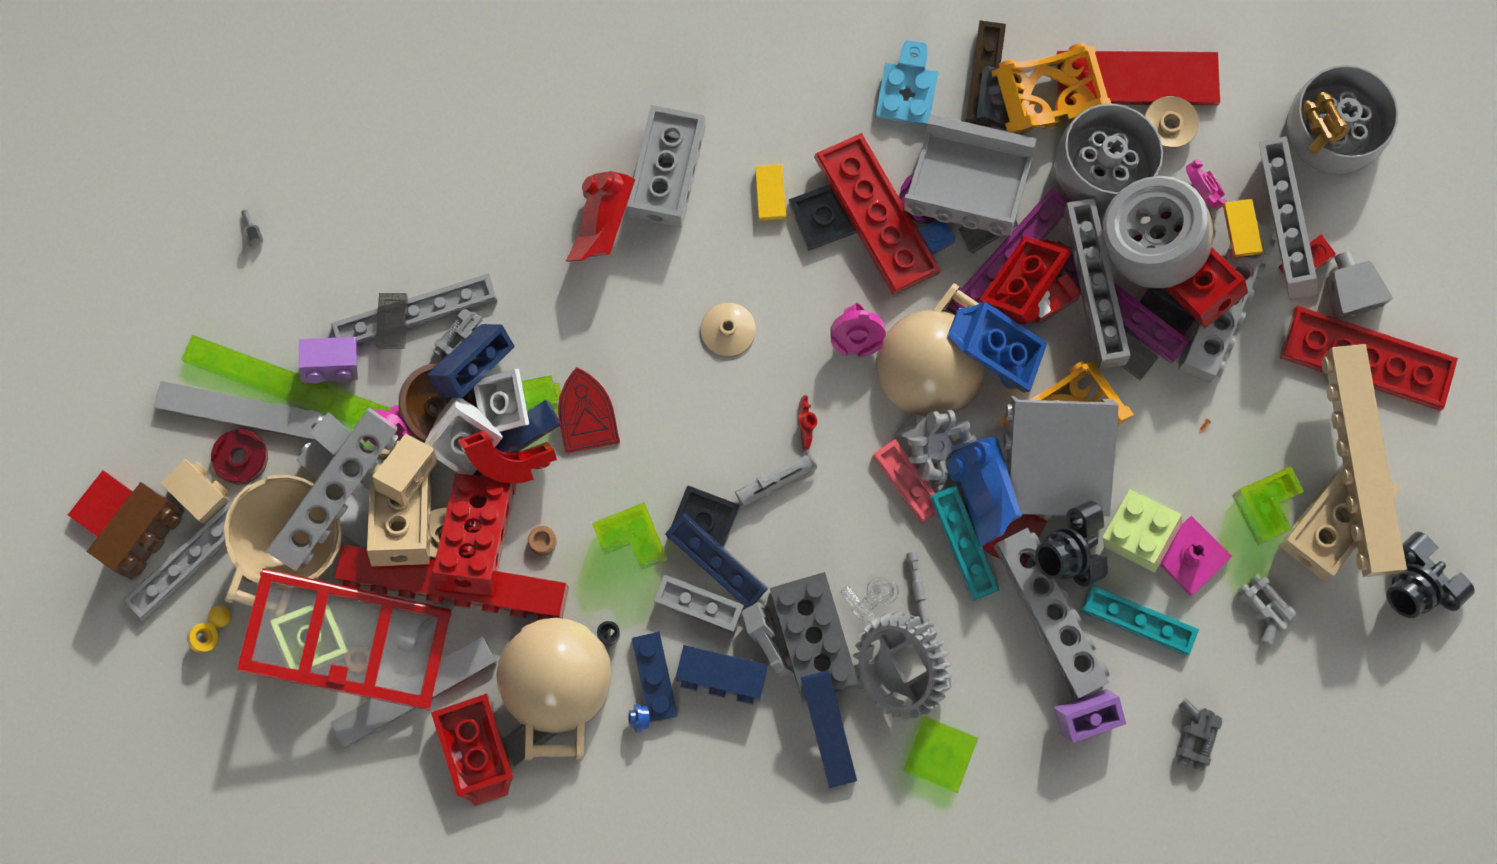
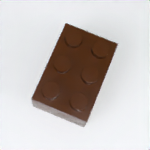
M140 482L86 552L112 571L132 580L144 571L147 566L146 561L152 553H156L161 549L165 536L170 530H174L180 524L182 514L185 511L154 489Z

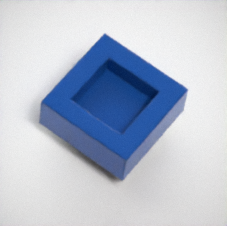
M938 220L918 230L932 255L954 244L956 240L946 223Z

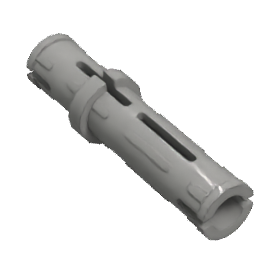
M807 453L805 456L765 477L760 475L756 478L757 481L740 490H736L735 494L742 507H745L764 495L765 497L772 495V491L817 469V464L812 455Z

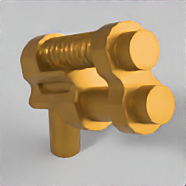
M1325 92L1319 93L1316 96L1315 102H1304L1301 109L1304 119L1309 120L1311 123V132L1318 135L1308 148V151L1317 156L1328 141L1334 146L1349 131V126L1339 114L1332 96ZM1325 111L1326 115L1321 118L1319 113Z

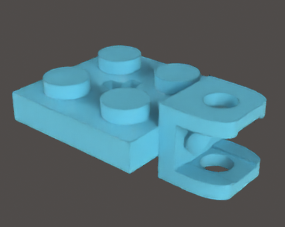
M907 40L901 48L899 65L885 63L876 118L927 126L932 110L938 72L925 69L928 56L926 43ZM905 88H909L915 95L910 97L909 101H904L903 96L899 95V92L904 91Z

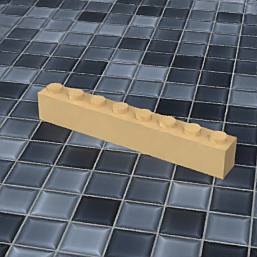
M1366 344L1332 347L1322 358V370L1328 376L1327 397L1329 401H1332L1334 410L1331 421L1333 428L1337 429L1339 440H1337L1336 449L1338 456L1342 457L1344 467L1341 470V478L1343 484L1347 485L1349 496L1346 498V506L1348 512L1352 513L1353 518L1351 534L1353 540L1357 541L1359 552L1356 555L1357 567L1359 570H1362L1363 577L1398 574L1406 570L1407 567Z

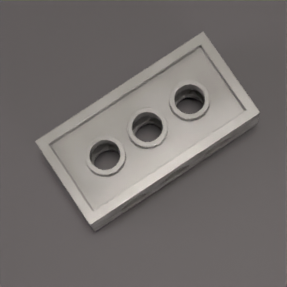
M651 105L635 170V182L627 204L629 217L683 227L705 132L704 115ZM677 140L675 143H669L668 141ZM664 165H671L669 168H662ZM658 190H666L662 194L655 193Z

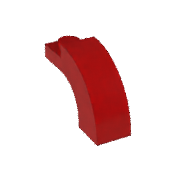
M485 430L458 440L464 454L479 472L503 483L513 484L532 481L534 478L531 469L546 468L551 462L557 460L555 450L548 442L520 452L506 453L493 446L492 440Z

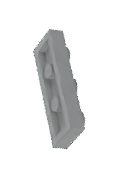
M667 575L663 576L654 598V603L732 633L735 631L744 608L743 604Z

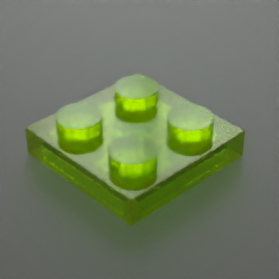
M924 716L903 771L958 793L978 738Z

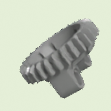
M895 612L892 615L887 613L872 620V623L864 627L865 631L858 635L861 641L857 642L855 647L860 652L853 655L854 658L859 660V663L854 665V668L860 670V675L857 676V679H862L864 683L860 690L867 689L869 692L867 700L874 698L876 700L875 708L883 706L884 714L892 712L893 718L902 717L903 720L919 718L932 712V709L940 706L938 701L946 698L944 692L952 687V675L945 670L951 666V663L944 661V657L949 653L942 651L940 648L944 641H936L935 637L938 632H928L929 623L921 624L920 617L910 616V613H905L902 616L900 612ZM880 640L879 658L876 662L869 663V660L873 659L875 647L871 645V642ZM913 644L926 668V672L907 682L893 654ZM897 692L909 697L913 702L903 706V700H899L891 695Z

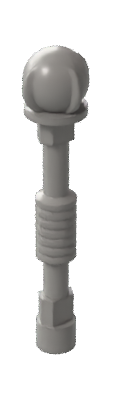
M917 552L907 553V563L912 572L913 582L911 584L915 602L918 604L921 624L928 622V632L931 633L935 630L932 628L934 624L930 623L924 603L926 596L923 581L920 580L918 571Z

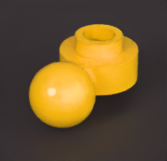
M223 605L212 607L208 613V622L197 624L188 631L187 643L189 647L196 652H206L213 649L219 638L216 629L229 624L231 620L230 610ZM199 633L205 636L204 643L198 642L197 635Z

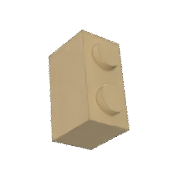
M405 434L400 441H396L391 447L385 461L375 467L372 475L375 490L405 506L437 464L434 448Z
M184 459L160 483L199 522L205 524L230 501L225 496L228 491L217 480L211 483L205 477L209 472L197 461L192 464Z

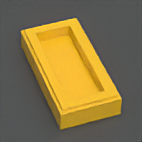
M755 166L759 221L786 219L783 166Z
M1252 199L1225 202L1223 210L1233 258L1261 254L1263 249Z

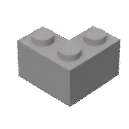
M329 412L325 416H320L313 423L312 430L309 432L315 440L303 446L296 461L318 479L351 432ZM349 460V461L345 462L344 465H343L344 468H345L352 460Z

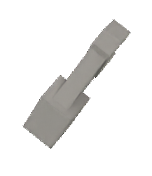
M757 602L743 610L742 615L747 633L757 644L761 645L773 670L783 677L793 673L792 666L785 662L789 658L788 653L777 645L773 639L777 630L769 608Z

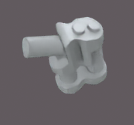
M466 309L461 310L457 315L458 319L449 327V330L442 336L441 340L438 339L434 345L436 347L433 352L440 358L444 354L449 355L454 349L448 345L455 339L456 335L462 338L458 343L459 345L481 324L489 323H484L481 316L475 312H470Z
M1257 573L1250 579V582L1253 584L1252 587L1245 583L1237 591L1241 594L1239 598L1242 602L1247 601L1256 612L1254 616L1258 620L1264 619L1268 624L1261 641L1272 645L1277 632L1290 626L1291 620L1296 616V611L1291 606H1287L1283 599H1281L1282 597L1270 586V581L1266 576L1262 578ZM1260 589L1270 600V603L1266 606L1256 595Z

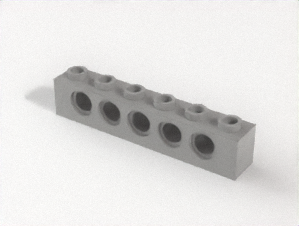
M1287 136L1259 142L1261 162L1289 300L1318 295L1317 277Z
M1095 198L1069 202L1065 208L1064 219L1070 246L1073 247L1072 255L1097 367L1100 370L1126 365L1130 357V351Z
M1258 222L1263 252L1254 255L1255 257L1243 256L1233 258L1231 245H1229L1224 257L1236 271L1244 276L1249 293L1216 319L1224 323L1225 330L1216 328L1214 322L1206 328L1199 322L1197 323L1179 368L1180 371L1208 383L1216 376L1220 377L1224 371L1226 361L1223 360L1225 352H1230L1234 346L1236 337L1232 335L1235 328H1240L1245 319L1246 312L1242 310L1245 303H1250L1255 294L1256 288L1252 287L1255 278L1260 279L1266 266V264L1262 263L1265 254L1269 256L1276 241L1271 239L1275 229ZM1204 345H1211L1215 349V354H1208L1204 349Z
M368 408L271 543L267 553L294 571H297L300 565L306 567L315 555L311 550L317 541L322 544L332 531V529L328 528L332 520L335 518L339 521L349 507L345 504L350 495L356 497L365 485L361 480L367 471L372 474L375 467L382 461L378 457L382 450L385 448L389 451L399 436L395 434L397 426L371 408ZM372 437L377 443L376 448L371 451L364 450L360 445L361 439ZM349 460L356 461L360 466V470L355 474H349L344 470V463ZM331 484H338L342 487L343 494L339 497H332L328 494L327 487ZM316 507L322 508L326 512V518L315 520L312 518L310 511ZM304 531L309 535L310 540L307 543L300 544L295 541L294 533Z
M1026 528L998 542L994 549L1072 698L1076 700L1108 684L1107 677L1110 676L1109 671L1103 661L1098 662L1093 652L1096 648L1090 636L1084 635L1079 626L1082 624L1081 618L1075 609H1070L1066 601L1068 594L1061 583L1057 584L1055 579L1047 578L1039 570L1035 560V551L1041 543L1034 532L1030 533L1029 529ZM1021 555H1028L1032 558V568L1027 569L1020 564L1019 558ZM1035 580H1041L1045 583L1047 588L1045 594L1035 592L1033 589V582ZM1049 605L1056 606L1059 609L1060 617L1058 620H1052L1048 617L1046 610ZM1062 631H1068L1072 634L1073 644L1071 646H1066L1061 642L1060 634ZM1076 657H1082L1086 660L1087 669L1085 672H1080L1075 668L1074 660Z

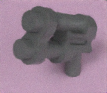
M1185 698L1178 706L1192 720L1189 726H1184L1183 733H1185L1182 747H1178L1176 755L1179 756L1177 762L1188 766L1191 760L1195 762L1194 769L1204 771L1205 767L1210 765V754L1217 732L1221 729L1223 721L1220 716L1215 715L1211 710L1206 708L1198 710ZM1196 738L1204 740L1199 754L1192 752Z

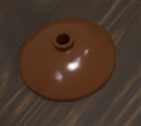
M437 363L422 366L412 372L404 381L399 394V411L402 420L405 422L410 433L424 443L438 415L452 399L440 397L427 376L438 365ZM473 387L462 399L478 409ZM430 405L436 408V413L430 411Z

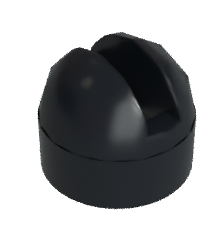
M605 621L598 626L597 637L606 646L614 645L620 638V629L616 623ZM611 629L614 630V633L609 638V640H605L608 634L610 633Z

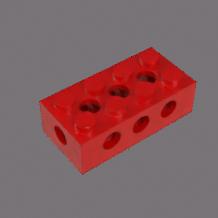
M1164 212L1161 218L1168 219L1172 213ZM1183 225L1177 226L1174 231L1179 233ZM1136 235L1132 239L1139 242L1142 240L1143 236ZM1213 247L1204 266L1194 276L1183 283L1165 288L1204 328L1208 327L1249 293L1245 278Z
M455 473L432 572L435 589L493 596L513 501L512 483L499 482L489 477Z

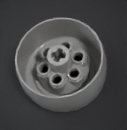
M1350 65L1330 67L1308 80L1296 94L1287 116L1286 128L1288 139L1297 155L1317 170L1331 174H1347L1358 171L1377 159L1391 142L1398 123L1397 102L1389 86L1373 72ZM1321 92H1325L1332 96L1339 114L1349 126V131L1343 137V141H1337L1334 146L1328 141L1317 156L1308 151V148L1318 135L1311 132V123L1309 120L1304 119L1301 109L1304 102H1315L1316 96ZM1325 111L1319 113L1321 118L1326 115ZM1360 129L1361 137L1356 136L1353 130Z
M1100 104L1090 107L1080 113L1068 125L1058 143L1054 162L1057 180L1063 191L1074 202L1095 198L1097 211L1105 213L1112 199L1123 188L1146 177L1158 176L1163 159L1162 141L1153 124L1145 116L1132 108L1118 104ZM1090 152L1094 158L1087 159L1084 154ZM1094 170H1102L1104 176H1097ZM1115 171H1122L1124 174L1123 178L1117 177Z
M1146 177L1123 188L1112 199L1106 209L1103 220V239L1108 256L1123 276L1143 287L1166 288L1183 283L1204 266L1213 244V223L1205 201L1191 185L1174 177ZM1164 212L1172 213L1168 219L1161 218V215ZM1150 217L1148 223H1140L1141 218ZM1183 225L1179 233L1174 231L1177 226ZM1136 235L1143 236L1139 242L1132 238Z

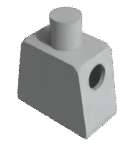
M1350 251L1340 253L1334 257L1338 270L1332 272L1327 278L1334 318L1341 320L1384 307L1393 299L1371 261L1355 264Z

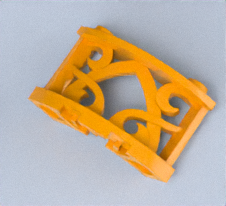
M1078 43L1070 46L1069 51L1058 55L1025 62H1015L1014 59L999 63V68L991 72L993 77L998 78L1010 122L1005 124L1007 132L1019 134L1030 132L1038 127L1046 129L1064 124V118L1073 120L1090 107L1100 104H1111L1110 98L1107 97L1095 55V47ZM1086 58L1091 75L1079 81L1076 77L1082 73L1084 66L1079 70H1075L1072 67V63L1075 60ZM1062 64V65H1061V70L1052 67V66H1056V65ZM1028 72H1032L1029 77H1027V75L1025 74ZM1042 75L1055 79L1068 87L1057 97L1055 111L1053 112L1043 99L1031 96L1035 84ZM1014 76L1018 78L1019 83L1015 82ZM1090 80H1093L1097 99L1085 86ZM1073 91L1075 94L1069 98L1073 100L1074 104L1070 106L1065 103V97ZM1035 104L1040 108L1039 114L1034 111Z
M1095 360L1086 364L1080 361L1069 369L1071 374L1030 399L1097 402L1103 394L1105 399H1113L1119 405L1117 427L1134 415L1130 408L1124 406L1097 368ZM1087 375L1091 377L1099 389L1092 399L1086 398L1090 391V384L1084 390L1079 389L1077 386L1078 382ZM1067 387H1069V388H1068L1069 395H1068V394H1059L1060 392H1062L1063 390H1065ZM1003 416L998 422L1001 426L1005 424L1009 430V421H1006L1005 416Z

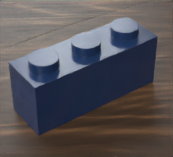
M481 324L427 376L440 397L462 398L515 346L502 324Z
M683 645L675 679L677 682H681V688L697 691L698 687L709 689L708 694L725 698L727 693L737 696L736 701L753 705L754 700H761L768 665Z

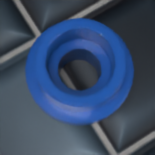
M634 704L633 710L628 712L629 727H634L635 733H641L642 730L649 728V711L647 706Z

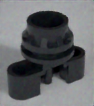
M1087 501L1068 510L1066 515L1067 527L1057 529L1052 534L1046 536L1043 543L1036 548V564L1041 573L1047 578L1070 579L1073 577L1078 585L1086 587L1107 576V557H1101L1097 554L1090 556V549L1098 544V538L1096 536L1090 537V534L1104 528L1103 511L1099 504L1094 501Z
M1414 532L1402 543L1407 569L1392 578L1391 587L1386 593L1390 606L1398 614L1406 618H1415L1419 614L1430 612L1439 604L1450 611H1457L1473 596L1475 592L1474 586L1462 572L1449 580L1443 573V570L1446 568L1445 562L1439 561L1435 564L1429 558L1439 547L1428 535L1422 532Z

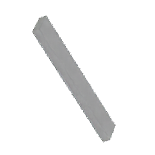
M488 273L333 322L331 327L335 338L356 337L357 345H361L458 314L464 309L471 310L498 300Z
M164 381L160 382L154 404L156 410L311 441L315 440L309 434L313 423L320 416H324L320 412Z
M235 497L122 600L140 621L144 622L225 547L224 524L227 511Z
M483 636L440 660L432 699L497 663ZM426 669L390 689L421 695ZM371 699L330 722L342 747L347 748L416 708Z

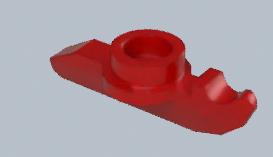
M807 395L802 396L798 406V425L800 427L803 450L810 449L812 443L811 431L817 426V417L814 413L809 412L811 404L808 403Z

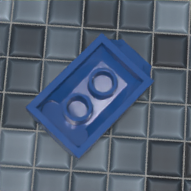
M986 302L972 307L959 308L948 332V337L965 354L999 376L1006 388L1018 389L1023 393L1031 391L1047 342Z
M987 437L972 442L950 457L947 464L948 474L953 481H959L982 547L1003 535L1009 523L1022 516L998 438Z

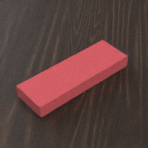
M896 439L872 455L921 524L936 514L929 498L930 495L935 494L934 490L927 481L919 478L918 468L914 463L909 462V456Z

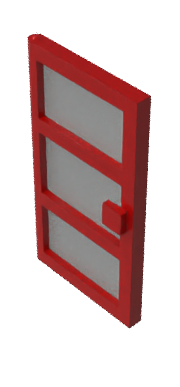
M263 568L260 572V580L237 671L429 711L452 609Z

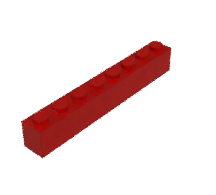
M342 544L335 578L343 582V586L359 589L360 585L371 587L370 592L387 595L388 590L396 591L399 597L406 599H415V595L426 597L427 602L443 604V600L454 602L453 606L470 609L471 605L482 606L481 611L498 614L500 609L510 611V616L526 619L527 614L538 616V621L550 618L563 619L569 590L567 583L498 571L493 596L435 589L432 573L435 560H430V564L371 566L366 548Z

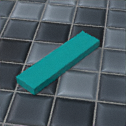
M955 485L930 495L929 498L972 601L1000 591L957 486Z
M1095 585L1090 586L1080 611L1187 657L1191 653L1199 632L1198 628Z

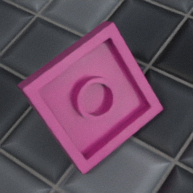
M1191 515L1181 525L1160 566L1189 596H1192L1232 555Z

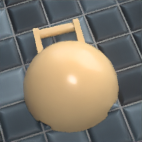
M955 283L952 284L934 310L914 312L897 321L886 333L883 346L877 352L876 365L881 388L889 400L909 414L914 413L927 416L929 412L937 411L941 414L945 410H953L954 413H957L977 396L983 385L986 368L965 354L948 337V332L955 315L944 311L950 301L953 299L965 308L979 304L959 290L960 286Z
M272 475L252 485L249 484L234 498L227 511L224 535L227 553L236 570L224 601L229 603L236 601L253 607L255 595L238 590V586L243 575L259 584L260 572L263 568L317 579L332 564L341 541V521L335 518L328 526L332 531L322 544L317 541L311 551L315 555L306 567L300 565L297 571H294L267 553L269 546L314 485L313 483L304 478L291 475ZM316 507L310 511L312 518L315 520L326 518V512L322 508ZM304 531L294 533L295 541L300 544L307 543L310 540L309 535ZM271 582L270 588L283 590L278 603L267 600L264 611L274 614L273 618L282 617L292 589L297 587Z
M542 619L523 627L522 631L510 643L507 642L498 660L496 673L498 691L507 710L521 724L525 725V760H532L533 757L575 756L576 760H583L585 724L599 712L609 693L612 677L610 658L603 642L586 626L569 619ZM576 729L575 745H533V730L559 733Z

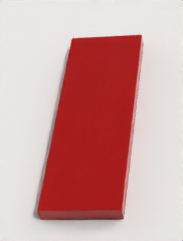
M1057 51L1056 55L1067 51ZM1095 52L1107 97L1110 98L1111 104L1151 105L1154 101L1166 96L1180 97L1191 105L1218 106L1220 104L1218 52ZM1086 58L1075 60L1072 63V67L1075 70H1079L1084 66L1082 73L1076 77L1079 81L1091 75ZM1062 64L1056 65V68L1061 70ZM1090 80L1085 86L1097 99L1093 80ZM1057 81V97L1068 88L1059 81ZM1073 91L1065 97V103L1068 105L1074 104L1073 100L1069 98L1075 94Z
M862 133L815 153L814 159L892 295L940 273L941 269L909 213L904 211L902 201Z
M1298 305L1294 308L1280 359L1323 372L1322 358L1332 347L1366 344L1375 390L1438 411H1442L1445 408L1458 361L1457 357Z

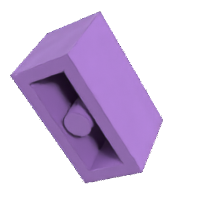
M356 337L299 339L301 382L316 384L322 381L348 382L350 380H358Z
M1107 689L1054 707L1060 733L1072 743L1127 724L1119 696Z

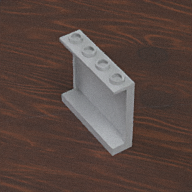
M930 114L927 122V133L908 194L905 195L904 211L914 216L924 215L936 218L943 223L953 222L962 224L969 229L979 228L990 231L995 235L1011 236L1034 156L1037 138Z
M1011 396V402L1006 404L1005 420L1009 421V432H1004L1003 447L1007 449L1005 464L1021 514L1067 515L1068 510L1087 501H1094L1101 507L1103 516H1110L1119 405L1113 399H1101V402L1018 400L1015 396Z

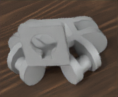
M945 410L941 414L937 411L929 412L927 416L912 413L896 432L898 437L908 440V445L912 446L909 462L919 463V478L925 481L932 479L935 484L940 486L948 478L945 462L954 450L964 448L970 443L977 441L975 435H971L969 431L971 427L968 420L956 422L953 410ZM916 422L917 426L915 429L907 431V428ZM958 433L960 438L952 441L950 435Z

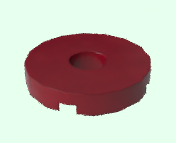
M240 428L229 433L226 432L213 445L211 451L213 469L226 482L236 485L250 483L257 479L265 470L268 462V448L263 439L253 431ZM238 450H245V460L241 463H234L233 454Z

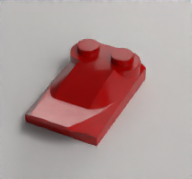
M608 171L593 174L584 180L582 190L583 196L587 200L580 230L566 262L582 261L588 257L610 255L635 182L634 178L626 174Z
M1024 236L979 300L981 303H988L1018 324L1025 325L1033 322L1040 313L1039 302L1067 261L1073 247L1048 239L1039 241Z
M486 693L431 712L457 797L465 798L477 806L508 795L514 776L488 694Z

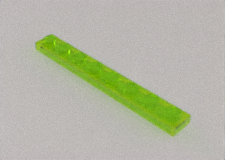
M195 335L191 336L181 358L184 363L324 415L329 412L336 419L356 426L368 408L388 412L391 409L322 382L316 384L301 382L300 374Z

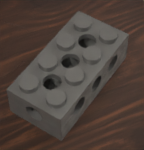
M819 573L771 587V599L801 701H807L801 677L821 672L814 667V661L818 658H824L829 662L830 668L828 670L835 692L856 687L858 679L826 573ZM804 603L809 604L813 608V613L803 616L798 612V606ZM809 631H817L822 639L820 642L812 644L806 640L805 635Z

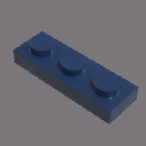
M660 632L633 637L632 643L645 703L649 711L650 723L678 717Z

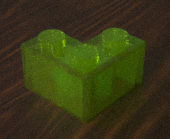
M1290 466L1240 488L1232 495L1257 546L1275 539L1292 529L1280 505L1296 498L1304 490Z
M645 502L592 523L604 555L631 545L641 570L667 560L666 553Z

